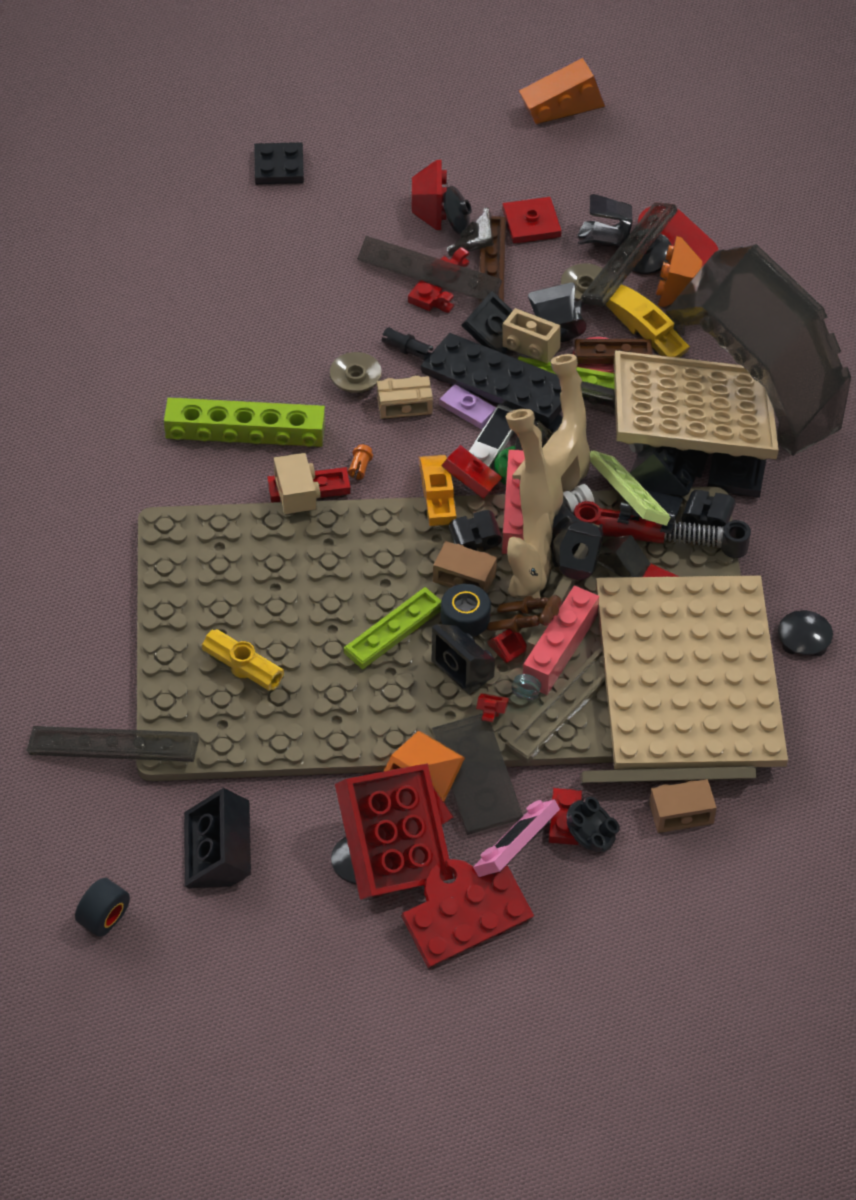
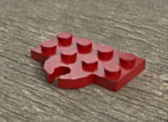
M448 859L445 861L446 869L454 874L455 880L453 883H445L440 879V868L437 865L432 868L424 884L426 902L403 912L401 915L428 969L534 917L507 864L500 872L479 877L473 866L463 860Z

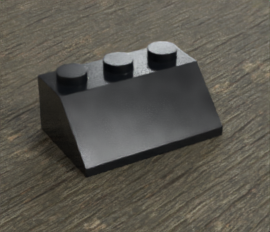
M222 788L184 812L185 887L189 889L231 887L251 875L250 803L248 799Z

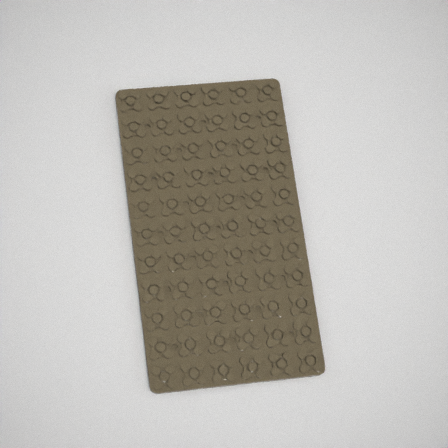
M692 487L690 493L686 496L671 495L683 498L675 520L676 524L681 522V525H683L681 517L692 491H709L710 496L713 497L715 493L727 494V492L720 487ZM617 490L591 491L595 503L600 508L621 510V502H624L625 499ZM506 494L487 495L485 498H481L479 495L454 496L456 518L467 516V519L474 518L473 513L490 510L494 513L503 541ZM425 497L316 501L315 510L284 514L281 502L146 508L138 516L136 760L138 775L146 781L384 772L391 755L417 731L423 732L465 757L460 769L613 763L606 684L597 691L579 712H576L569 719L567 724H564L558 730L556 735H553L545 743V747L528 764L509 752L505 746V743L602 645L599 615L548 695L522 684L526 651L506 663L487 643L488 640L504 630L489 631L487 628L478 636H474L473 639L483 650H488L495 659L494 677L470 695L466 693L431 661L432 627L436 624H442L441 611L362 670L344 654V647L424 587L440 600H442L445 592L450 589V587L433 582V564L445 541L453 543L448 525L429 526ZM603 536L593 575L587 579L579 580L576 586L596 594V578L643 577L650 564H654L680 577L741 576L738 558L726 556L721 548L713 547L712 544L709 547L707 543L705 546H703V543L698 545V542L694 545L693 541L690 544L686 541L684 544L683 540L679 543L678 540L674 542V539L669 541V538L662 544ZM502 542L498 546L484 550L483 547L477 548L479 552H485L497 557L496 576L487 592L491 601L490 622L513 619L517 614H521L524 617L534 615L539 617L543 609L532 610L530 614L526 615L521 610L506 613L497 612L498 606L502 603L522 601L524 599L512 597L508 592L511 578L514 574L507 554H502ZM551 562V575L547 580L546 586L540 592L541 598H550L563 577L560 568L554 567L553 562ZM536 626L521 629L520 634L526 644ZM212 629H218L238 642L246 641L251 643L257 654L284 669V676L275 690L268 691L249 678L236 677L232 674L231 667L202 650V643L206 635ZM481 693L509 698L505 714L500 713L498 717L494 718L493 723L481 721L483 710L476 709L478 697Z

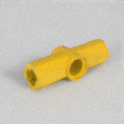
M212 629L202 643V650L231 667L232 674L236 677L249 678L268 691L275 690L284 676V669L257 654L251 643L246 641L238 642L218 629Z

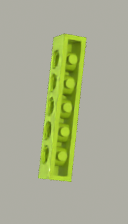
M168 397L164 417L165 438L323 447L325 406Z

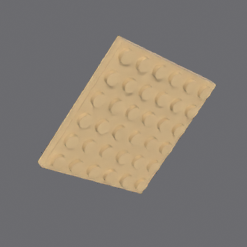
M615 351L616 441H622L626 444H649L653 447H675L679 450H701L705 453H727L732 456H752L763 460L768 458L777 459L779 449L769 368Z

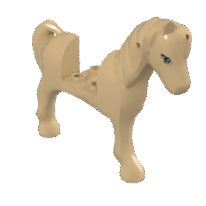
M572 354L559 355L551 359L552 369L560 380V401L563 419L559 429L554 432L543 448L541 442L542 434L540 429L534 425L535 417L532 410H514L505 416L510 429L517 434L525 457L524 461L512 475L513 479L520 480L524 540L513 536L509 538L507 548L508 561L514 574L511 578L508 592L512 597L524 599L526 596H532L534 599L541 598L540 592L546 586L552 572V552L550 547L554 517L559 513L563 503V492L573 490L586 477L590 466V449L586 438V411L581 391L582 379L576 370L577 357Z

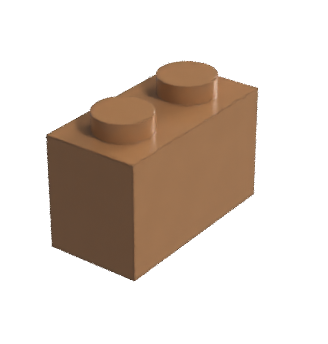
M445 541L433 564V582L450 588L460 584H473L482 588L487 593L496 576L497 557L466 548L460 544Z
M708 779L699 781L689 780L681 784H664L651 788L649 805L658 833L714 824L717 807Z

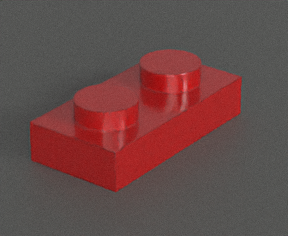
M553 788L552 800L555 799L560 810L551 818L549 843L578 845L567 825V811L571 804L581 800L582 790Z

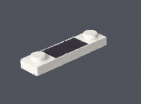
M500 404L469 450L470 453L491 469L494 466L496 456L505 448L514 434L505 417L514 410Z

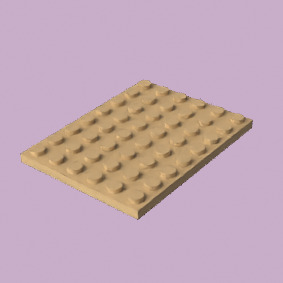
M761 576L596 578L595 586L596 595L599 596L598 615L615 770L787 766L788 756Z

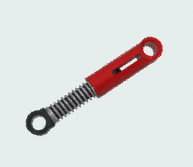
M581 502L574 509V515L580 521L596 525L603 524V536L664 544L667 538H669V541L674 539V542L678 540L679 543L683 540L684 544L686 541L689 544L693 541L694 545L696 542H698V545L703 543V546L707 543L708 547L712 544L713 547L721 548L723 553L731 558H741L747 554L749 549L751 528L740 520L730 521L724 525V528L718 526L717 529H715V526L710 528V525L705 528V525L701 527L700 524L696 527L695 523L693 526H691V523L686 525L685 522L681 525V522L676 524L675 521L672 533L668 534L660 532L662 524L636 516L630 517L628 525L618 523L620 511L602 509L594 502Z

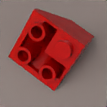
M438 159L412 177V213L435 230H441V220H446V213L442 203L443 194L447 191V187H442V185L447 183V170H442V160Z

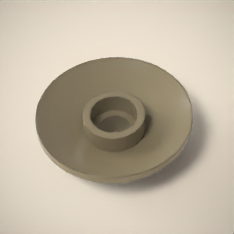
M582 263L573 265L561 277V285L570 282L575 284V300L593 302L600 300L601 296L611 289L610 275L603 268L594 264Z
M362 352L345 353L336 358L330 367L332 382L338 388L347 392L357 393L370 390L377 385V381H380L382 375L379 362L373 356Z

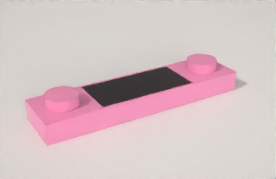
M555 799L547 802L538 800L530 804L526 808L528 812L493 847L482 852L480 855L481 859L473 866L477 875L480 877L500 872L560 810Z

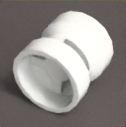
M581 484L576 486L574 491L563 492L561 508L565 506L574 514V509L579 503L584 501L595 503L589 487Z

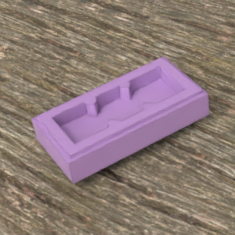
M456 384L439 399L441 407L480 429L487 424L496 409L495 406Z

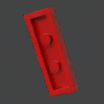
M347 467L315 471L313 482L319 483L320 498L351 494ZM267 476L271 503L281 502L275 477Z

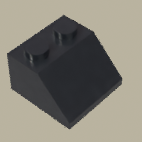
M436 624L432 627L431 661L466 693L470 695L494 677L495 659L493 655L476 644L470 634L464 633L457 626Z

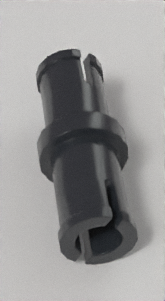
M390 327L386 328L383 332V336L387 338L382 337V342L400 349V352L403 354L410 353L425 361L431 354L428 350L433 351L432 345L416 340L415 336L411 334L405 335Z

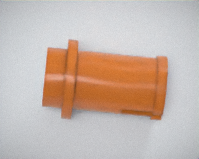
M360 444L352 452L354 457L348 469V475L354 478L355 472L358 470L357 480L364 478L367 465L373 459L372 449L367 445Z

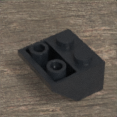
M650 445L638 453L630 471V474L645 490L686 496L690 493L697 473L695 472L694 465L688 459L684 460L678 453L677 448L666 446L653 447Z

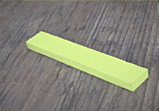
M594 450L591 451L590 462L643 519L667 526L670 519L669 514L615 457Z

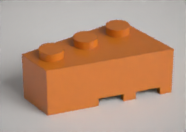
M583 58L519 90L524 105L535 124L605 107L594 75Z

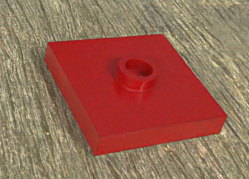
M551 197L502 204V210L506 217V223L513 244L561 237L562 230Z
M461 445L441 465L481 498H485L502 479L499 474Z

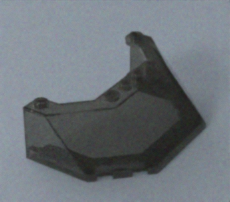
M757 244L748 247H734L729 250L721 249L714 252L666 310V315L675 323L673 329L680 337L684 336L686 326L700 324L702 329L709 333L721 348H725L733 356L734 360L742 365L750 373L751 377L766 389L779 421L777 441L782 448L794 456L842 429L851 374L848 367H842L838 357L841 349L835 334H829L824 319L827 318L824 307Z

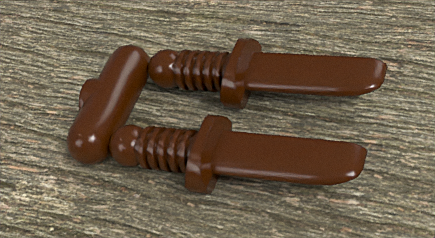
M553 595L550 598L535 599L532 596H526L522 601L502 603L498 606L497 612L506 613L521 610L526 615L530 614L532 610L543 609L539 617L536 615L524 617L521 614H517L513 619L489 622L487 630L511 629L512 632L518 633L522 628L538 626L539 624L547 626L551 623L553 617L558 615L561 598L558 595Z

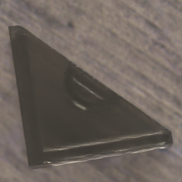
M484 208V213L475 223L472 221L460 234L461 238L454 245L447 247L450 257L461 247L470 252L494 245L489 208Z

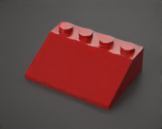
M428 763L347 778L335 784L360 900L424 886L427 876L435 865L440 868L439 875L442 881L454 879L452 871L446 869L445 861L449 859Z

